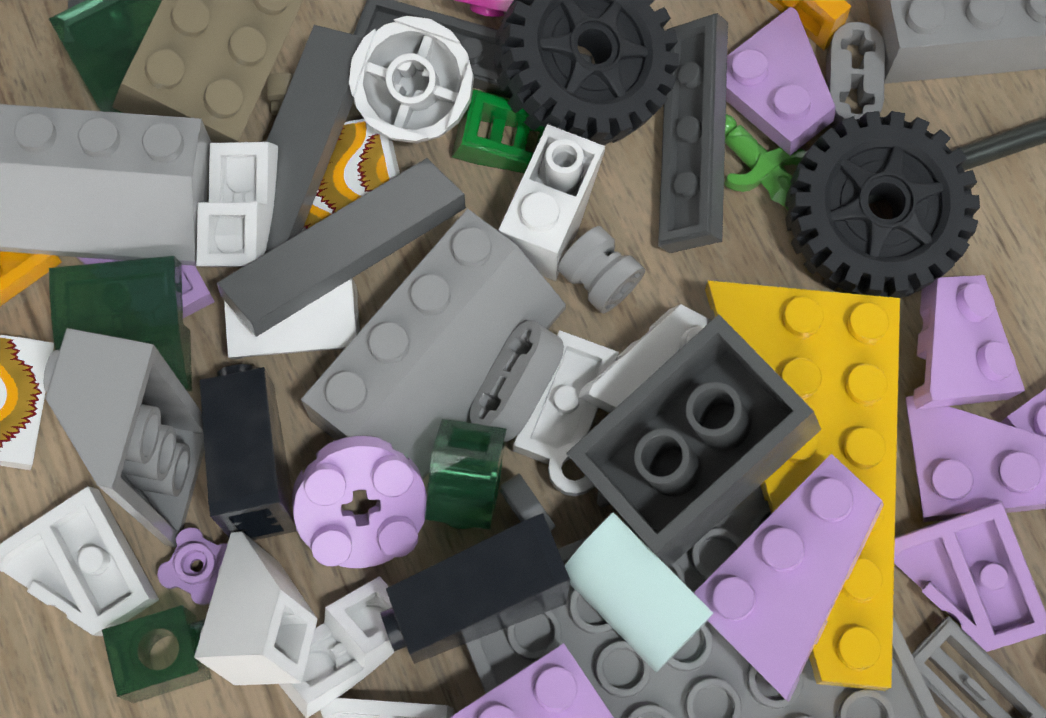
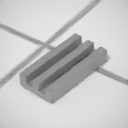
M950 617L943 619L912 653L934 701L951 718L980 717L924 663L927 659L988 718L1012 717L940 648L945 641L1025 718H1046V710Z

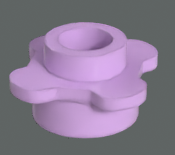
M186 528L176 537L177 548L171 559L160 565L158 579L165 588L173 589L178 587L191 594V598L195 603L207 605L210 604L227 543L216 545L204 539L199 529ZM196 560L203 562V568L199 572H194L191 568L192 563Z

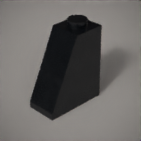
M249 364L224 367L217 371L216 377L200 380L210 517L229 538L231 532L241 531L253 541L296 532L297 528L292 507L293 492L274 385L265 367L255 369L254 366Z
M541 513L386 588L392 608L380 612L394 652L407 647L409 655L415 664L565 605L570 578L545 516Z

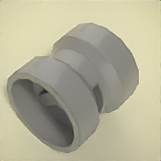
M596 226L581 236L569 248L558 265V271L572 284L583 283L584 288L588 291V301L604 314L616 307L633 291L644 276L646 269L633 256L621 255L618 251L615 252V239L601 226Z

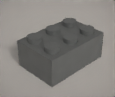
M718 314L566 454L654 554L671 566L821 431V427L814 411Z

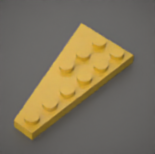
M708 280L705 292L710 309L714 311L715 317L719 314L814 411L821 427V431L760 485L764 500L768 501L771 514L830 454L837 458L883 501L884 506L849 579L845 581L827 618L828 622L817 645H814L809 659L816 684L886 691L892 686L900 298Z

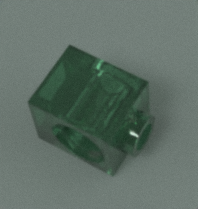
M442 419L431 451L425 520L443 522L457 529L473 527L491 529L499 495L506 428Z
M180 605L103 629L102 634L117 697L131 703H137L212 679L209 667L194 658L205 619L197 621L194 613ZM175 636L179 644L177 658L167 668L154 670L150 661L153 646L164 637Z

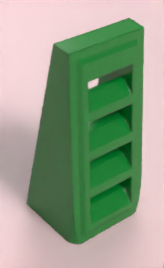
M473 89L471 103L458 125L452 158L477 165L525 173L534 154L525 150L529 130L533 131L523 123L529 116L524 109L514 113L507 103L508 99ZM481 121L490 123L487 139L477 136ZM505 126L514 127L511 146L501 143ZM539 126L534 130L539 132L535 150L545 130L543 126Z

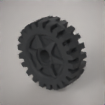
M514 0L501 20L502 24L497 31L494 43L499 45L494 54V66L503 70L497 79L502 92L511 90L513 94L507 103L514 113L521 109L528 113L529 116L523 123L533 131L539 126L546 128L548 124L603 146L611 141L615 143L644 125L663 106L668 99L665 96L673 89L677 78L671 74L679 67V54L672 53L670 50L678 43L675 30L664 31L663 27L671 19L666 8L663 7L654 11L650 5L655 0ZM578 46L584 47L592 54L595 64L586 61L581 56Z
M879 111L866 112L859 119H855L852 116L841 121L835 128H830L809 148L799 162L786 194L785 207H788V214L785 217L787 231H792L794 238L791 244L796 255L803 254L806 259L804 263L805 268L812 275L818 272L824 277L822 284L834 290L839 287L845 290V293L894 298L907 297L929 286L936 278L946 274L955 266V263L970 246L967 242L975 234L978 220L973 219V215L980 209L979 195H972L971 191L976 185L977 180L973 170L964 171L962 164L967 160V157L959 147L952 152L946 146L951 137L941 129L935 134L927 131L930 122L916 117L912 122L904 121L905 113L891 111L886 117H880ZM878 195L885 198L892 207V219H881L874 215L869 208L868 196Z

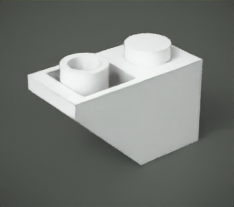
M548 124L498 231L518 245L542 276L556 281L559 275L558 265L571 247L580 227L605 152V146Z
M242 531L231 532L194 658L233 685L302 683L318 619L281 564Z

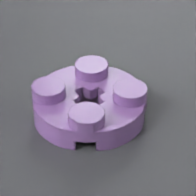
M371 436L342 438L323 447L316 453L317 459L307 466L303 474L301 470L294 483L292 493L294 520L301 539L312 550L313 557L319 563L326 566L368 568L388 562L394 557L406 556L414 550L418 543V533L425 522L427 514L426 489L418 467L409 457L407 459L403 453L394 450L391 443ZM357 490H366L368 499L378 500L375 507L370 508L368 513L362 515H354L352 511L344 510L342 504L352 502L353 492Z

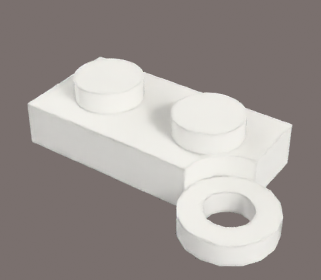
M559 330L557 336L562 339L564 345L562 359L529 421L517 435L513 445V452L548 464L550 482L556 490L564 495L579 496L592 490L595 485L586 475L580 480H569L564 476L561 468L564 462L571 459L566 453L590 432L599 408L578 398L581 389L589 381L597 379L618 360L616 357L619 355V352Z

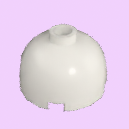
M412 16L393 19L395 22L385 24L377 31L374 29L367 34L352 57L349 86L356 108L373 129L394 141L417 144L440 138L460 122L471 103L474 75L468 53L451 30L432 19Z

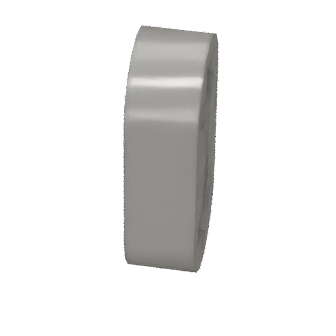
M850 22L839 27L829 45L826 55L825 82L836 106L834 121L830 124L832 128H835L841 121L852 116L855 119H859L866 112L879 111L881 113L884 103L885 45L879 31L869 24ZM848 45H857L859 54L864 55L859 69L852 68V53L846 50ZM851 88L857 89V103L859 107L863 108L861 114L851 113L850 104L845 103Z
M526 321L519 325L506 340L475 396L470 411L471 424L499 442H507L516 437L529 421L560 364L564 350L562 339L536 321Z

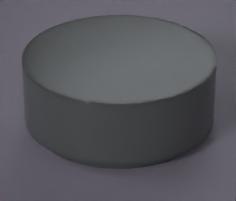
M520 473L501 485L502 489L499 491L520 522L543 513L550 531L556 528Z

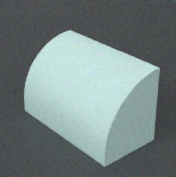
M614 512L584 541L565 565L571 586L656 673L705 625L713 614Z

